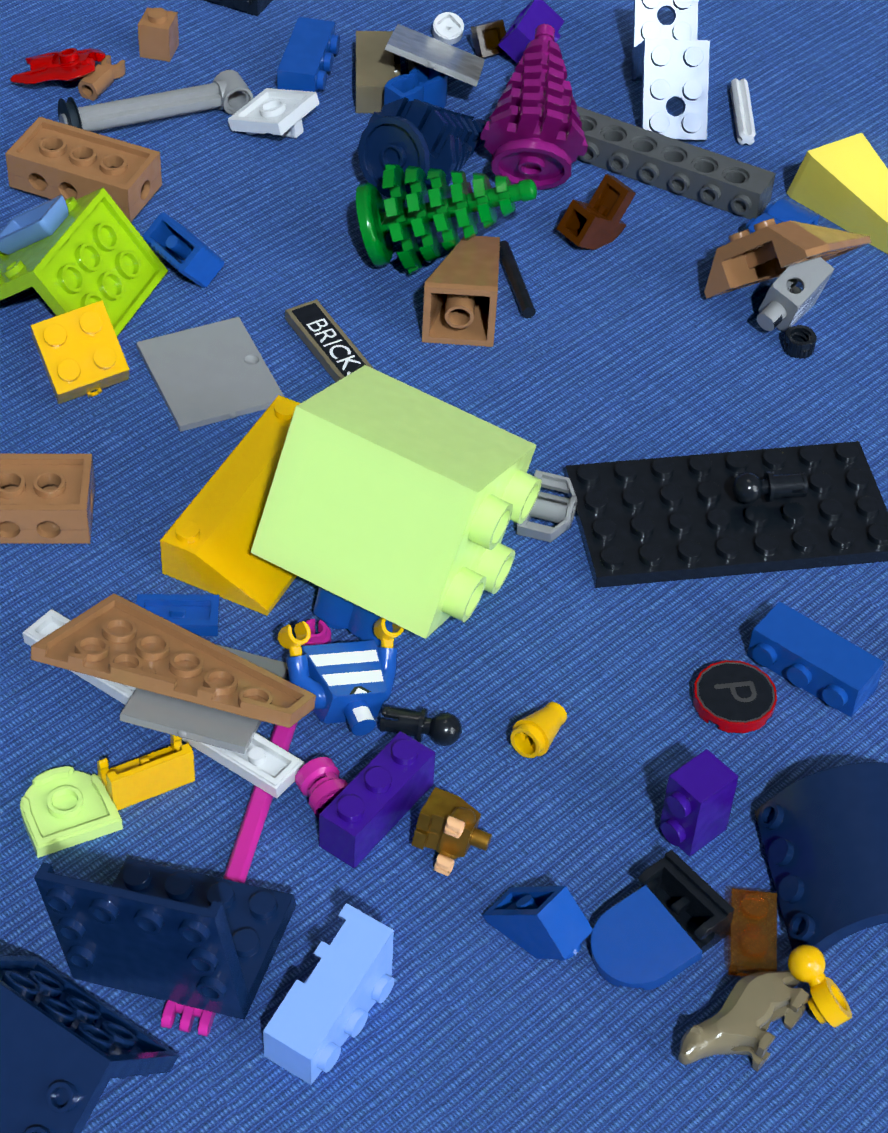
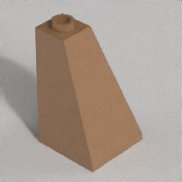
M474 236L469 240L463 237L425 281L422 342L494 346L500 237Z

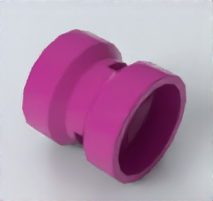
M318 757L309 761L299 769L295 776V783L302 794L309 797V805L318 818L319 814L348 785L345 780L339 779L340 772L332 759L328 757Z

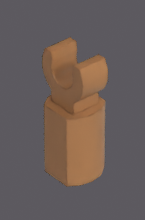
M106 55L100 61L101 65L98 64L93 73L86 75L78 83V90L81 96L95 101L111 86L114 79L125 75V60L112 65L111 56Z

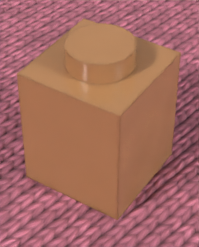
M146 8L138 23L140 57L167 62L171 61L179 46L178 12L167 11L163 8Z

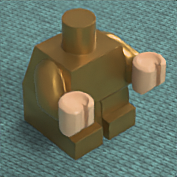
M435 787L419 813L417 828L411 845L422 850L424 847L440 853L436 858L433 870L449 876L454 867V860L464 857L471 845L486 851L492 834L477 828L481 813L461 797Z

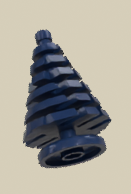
M401 98L384 105L381 112H374L370 118L368 126L362 132L358 146L360 167L365 179L376 186L382 195L391 198L389 188L382 189L383 171L386 170V163L400 165L404 173L408 166L420 167L424 170L426 176L430 168L442 169L447 175L445 177L448 186L452 181L451 171H459L482 142L480 137L487 122L483 119L473 120L474 117L447 110L418 99L408 102V98ZM430 179L425 181L427 191L432 189ZM410 185L405 186L407 194H411Z

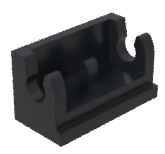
M673 850L667 852L662 859L647 868L638 877V881L643 884L638 889L646 885L699 946L702 954L729 935L735 909Z

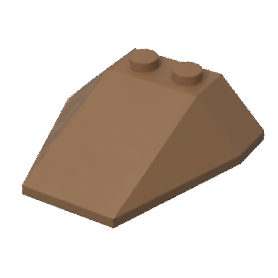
M774 218L765 220L754 225L755 232L750 234L749 229L730 235V243L716 249L704 294L707 299L779 277L790 265L818 257L828 261L872 242L870 236L791 220L778 224L775 223Z

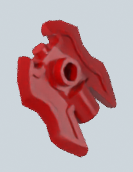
M69 48L63 51L48 52L26 58V62L30 64L31 71L15 74L10 80L11 82L23 84H37L52 80L77 81L95 71V61H102L105 58V53L93 48L78 51L76 48Z

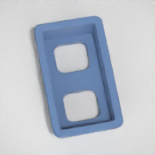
M59 195L12 218L0 231V252L9 255L52 235L69 215L63 195Z

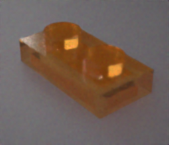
M732 888L729 904L735 910L729 931L728 975L746 977L763 971H777V893Z

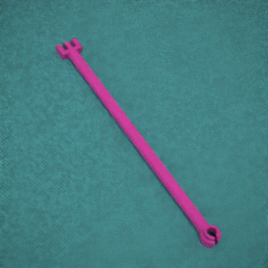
M315 619L306 621L309 625L311 636L308 642L301 645V647L331 644V630L324 621L319 620L318 632H320L316 634ZM297 723L290 728L275 725L270 741L288 752ZM255 785L223 879L244 884L273 796ZM167 1000L162 1014L161 1027L171 1029L176 1014L179 1013L182 1014L179 1031L190 1033L195 1017H199L198 1035L208 1037L216 1013Z

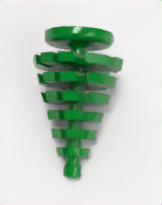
M386 163V170L383 171L382 189L389 188L391 198L383 200L376 186L371 183L359 184L356 189V209L363 242L372 263L377 267L386 266L392 259L393 242L401 241L403 251L397 252V255L404 268H408L409 274H413L422 268L424 259L431 263L439 258L442 253V246L448 252L454 249L460 242L457 228L463 227L466 240L477 235L478 229L476 224L479 223L477 211L481 223L483 222L484 228L487 229L497 221L496 207H500L503 216L506 217L515 212V202H526L536 199L537 187L532 179H525L516 184H511L509 177L496 175V187L492 188L486 174L474 172V180H472L474 192H472L470 182H467L466 174L463 171L452 170L453 184L447 186L445 177L447 175L442 169L430 168L426 176L424 170L420 167L408 166L404 173L400 165ZM430 179L432 189L427 191L425 181ZM410 185L411 194H407L405 186ZM437 232H442L443 242H438ZM421 236L423 243L422 247H418L416 237Z

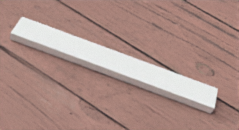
M51 609L22 633L24 643L32 646L71 620ZM71 671L124 705L127 704L136 690L135 687ZM255 733L245 754L182 738L184 742L189 743L192 747L276 799L295 782L297 772L304 765V761L258 733Z

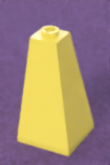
M863 133L807 151L787 191L788 196L848 232L870 236L872 243L869 244L888 254V168Z

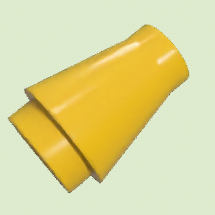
M550 702L544 708L517 721L513 726L510 736L513 748L526 758L544 755L560 727L567 720L565 709L556 702Z

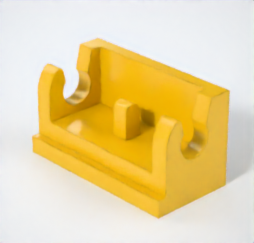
M170 734L171 746L109 769L107 758L97 761V776L100 777L117 810L194 782V754L189 743L182 745V738Z

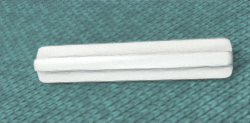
M735 78L731 81L730 93L737 141L741 145L747 143L750 146L755 142L756 132L748 82L744 78L741 80Z

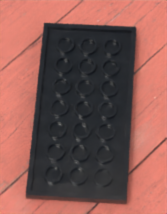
M859 441L565 466L564 477L570 478L577 496L575 517L595 588L888 561V511ZM771 471L772 475L805 472L808 480V490H804L807 491L806 497L774 498L772 502H766L764 495H761L755 502L743 503L734 496L732 485L740 474L753 473L763 480L764 473Z

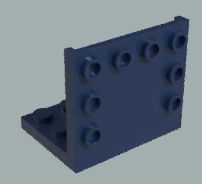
M126 858L112 886L55 874L52 864L44 862L34 877L73 979L164 1001L170 1000L177 1004L243 1020L247 1016L297 906L294 894L132 858Z
M0 956V1133H81L111 1078L126 1079L128 1076L138 1075L148 1077L149 1074L170 1072L179 1057L177 1053L38 957Z

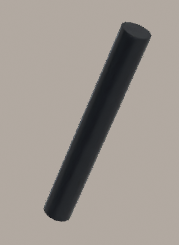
M500 241L499 257L522 316L524 318H531L535 315L536 310L511 247L507 241Z

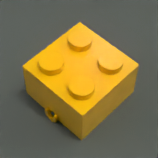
M103 300L31 325L32 338L58 404L86 394L88 397H94L101 394L103 388L129 379L130 369Z

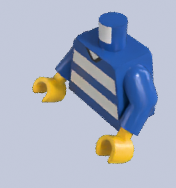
M381 617L376 621L373 628L374 634L381 640V647H377L375 640L301 647V645L308 642L311 636L309 625L301 621L295 624L294 627L296 638L292 634L291 625L288 624L280 629L278 641L282 647L289 649L290 655L286 656L289 681L316 695L313 711L319 720L325 724L348 722L352 733L356 736H362L370 733L375 728L376 722L374 718L378 716L382 704L388 701L391 696L396 677L398 648H393L394 638L401 635L404 628L393 623V632H389L385 626L386 619Z

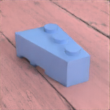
M347 903L338 915L342 919V927L331 944L328 945L321 941L314 952V955L320 958L317 966L304 983L298 979L295 981L263 1031L264 1057L312 1085L322 1071L327 1073L333 1068L340 1056L341 1046L349 1036L354 1038L361 1032L367 1021L369 1010L376 1001L382 1003L386 1000L395 982V979L392 977L394 930Z

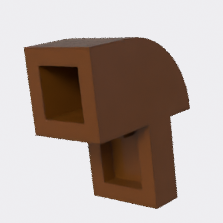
M605 174L590 202L585 203L573 199L556 229L578 247L596 250L613 242L627 224L621 221L636 193L615 176Z

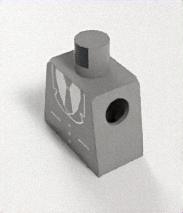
M821 257L790 265L769 288L758 309V324L766 331H773L777 327L782 332H785L789 327H792L815 305L835 268ZM799 281L803 284V291L795 286Z

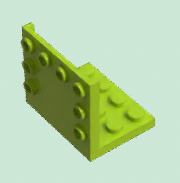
M104 187L77 200L74 197L66 199L69 215L52 235L9 255L0 252V301L33 287L54 314L58 316L103 300L116 336L119 335L168 272V269Z

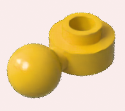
M800 945L789 955V971L795 979L809 984L812 997L809 998L808 1005L815 1018L821 1024L828 1022L832 1027L836 1028L852 1018L850 1006L834 981L825 976L826 962L822 952L812 945Z

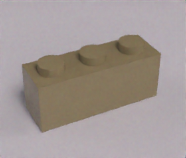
M356 31V113L374 114V112H381L384 106L385 84L392 78L401 75L400 56L385 50L393 31Z

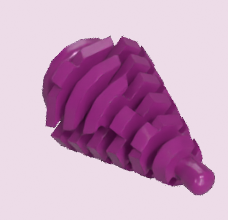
M549 24L538 25L535 29V39L526 46L522 58L515 67V72L510 77L505 90L498 100L497 106L489 117L490 121H487L480 137L481 140H485L484 147L492 154L491 166L492 172L495 175L509 177L511 184H516L525 179H532L536 184L537 190L555 188L565 183L571 176L572 163L577 160L578 155L584 156L588 147L584 131L582 130L580 115L577 112L576 101L572 94L570 81H566L567 70L564 60H562L561 49L554 42L555 29Z

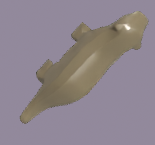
M789 970L763 971L742 978L732 988L717 1014L702 1023L694 1025L685 1032L680 1040L679 1062L688 1065L713 1055H749L752 1059V1068L758 1072L769 1058L770 1053L767 1050L776 1038L773 1034L767 1032L770 1022H774L784 1016V1026L791 1031L805 1012V1004L809 1000V994L802 988H793L801 981L795 979Z

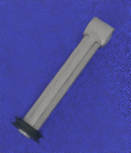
M225 70L220 72L210 84L77 107L72 97H68L67 103L63 98H60L58 101V116L60 123L93 132L217 108L219 110L224 109L228 114L233 115L253 99V93L238 72Z

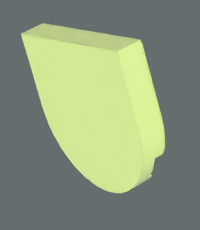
M57 767L39 774L32 780L33 784L28 788L20 801L22 821L37 858L123 829L119 812L100 777L95 774L90 775L74 771V767Z

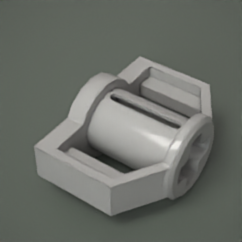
M536 470L534 476L541 479V487L568 493L569 498L539 491L536 502L528 517L522 524H517V534L551 543L566 530L570 529L576 512L577 496L570 478ZM534 517L559 524L551 527L530 522V520Z

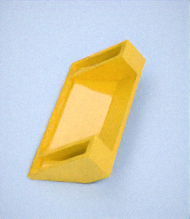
M278 395L161 538L162 574L214 595H219L224 599L266 616L269 615L297 575L250 552L295 407L300 404L299 402Z

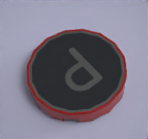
M728 660L710 664L699 673L694 683L693 706L700 718L707 723L710 720L717 724L719 730L727 733L755 731L763 727L767 719L772 717L777 703L776 687L766 673L751 664Z

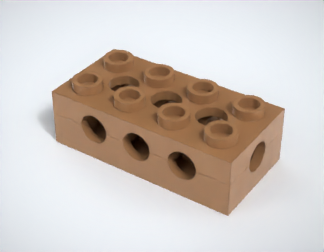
M40 116L5 153L9 187L48 199L63 195L65 200L70 197H74L77 200L104 187L130 222L133 221L162 186L159 151Z
M0 453V544H90L95 498L92 454Z

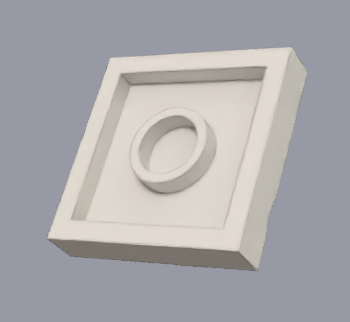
M266 88L229 117L228 122L231 131L246 132L248 135L271 133L273 135H281L282 137L297 138L304 132L302 118L320 103L316 92Z

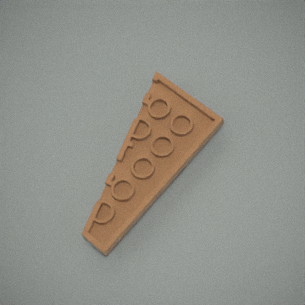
M114 593L31 646L30 660L287 728L292 727L315 707V694Z

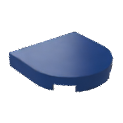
M646 885L604 912L594 925L591 934L593 963L600 975L617 987L621 985L629 988H642L643 990L655 989L702 959V950Z

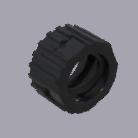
M797 325L789 327L785 331L783 351L790 357L806 359V357H810L814 353L817 336L807 326Z

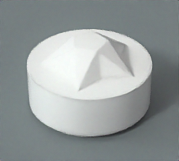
M445 12L439 14L433 22L432 33L434 38L449 45L456 44L461 40L464 31L463 20L455 13Z

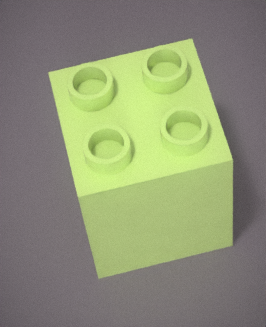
M364 365L295 407L250 553L426 639L450 616L466 622L477 607L483 591L486 590L496 594L506 580L515 558V550L501 544L510 520L519 525L525 521L536 502L541 488V479L527 473L537 445Z

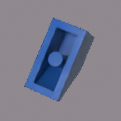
M566 886L510 887L482 915L488 924L536 959L567 960L580 951L581 943L593 931Z

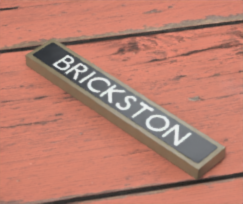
M317 299L285 310V320L335 382L349 375L359 365L373 368Z

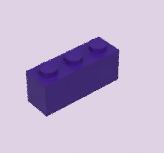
M400 731L319 814V847L352 868H355L434 784L436 752Z

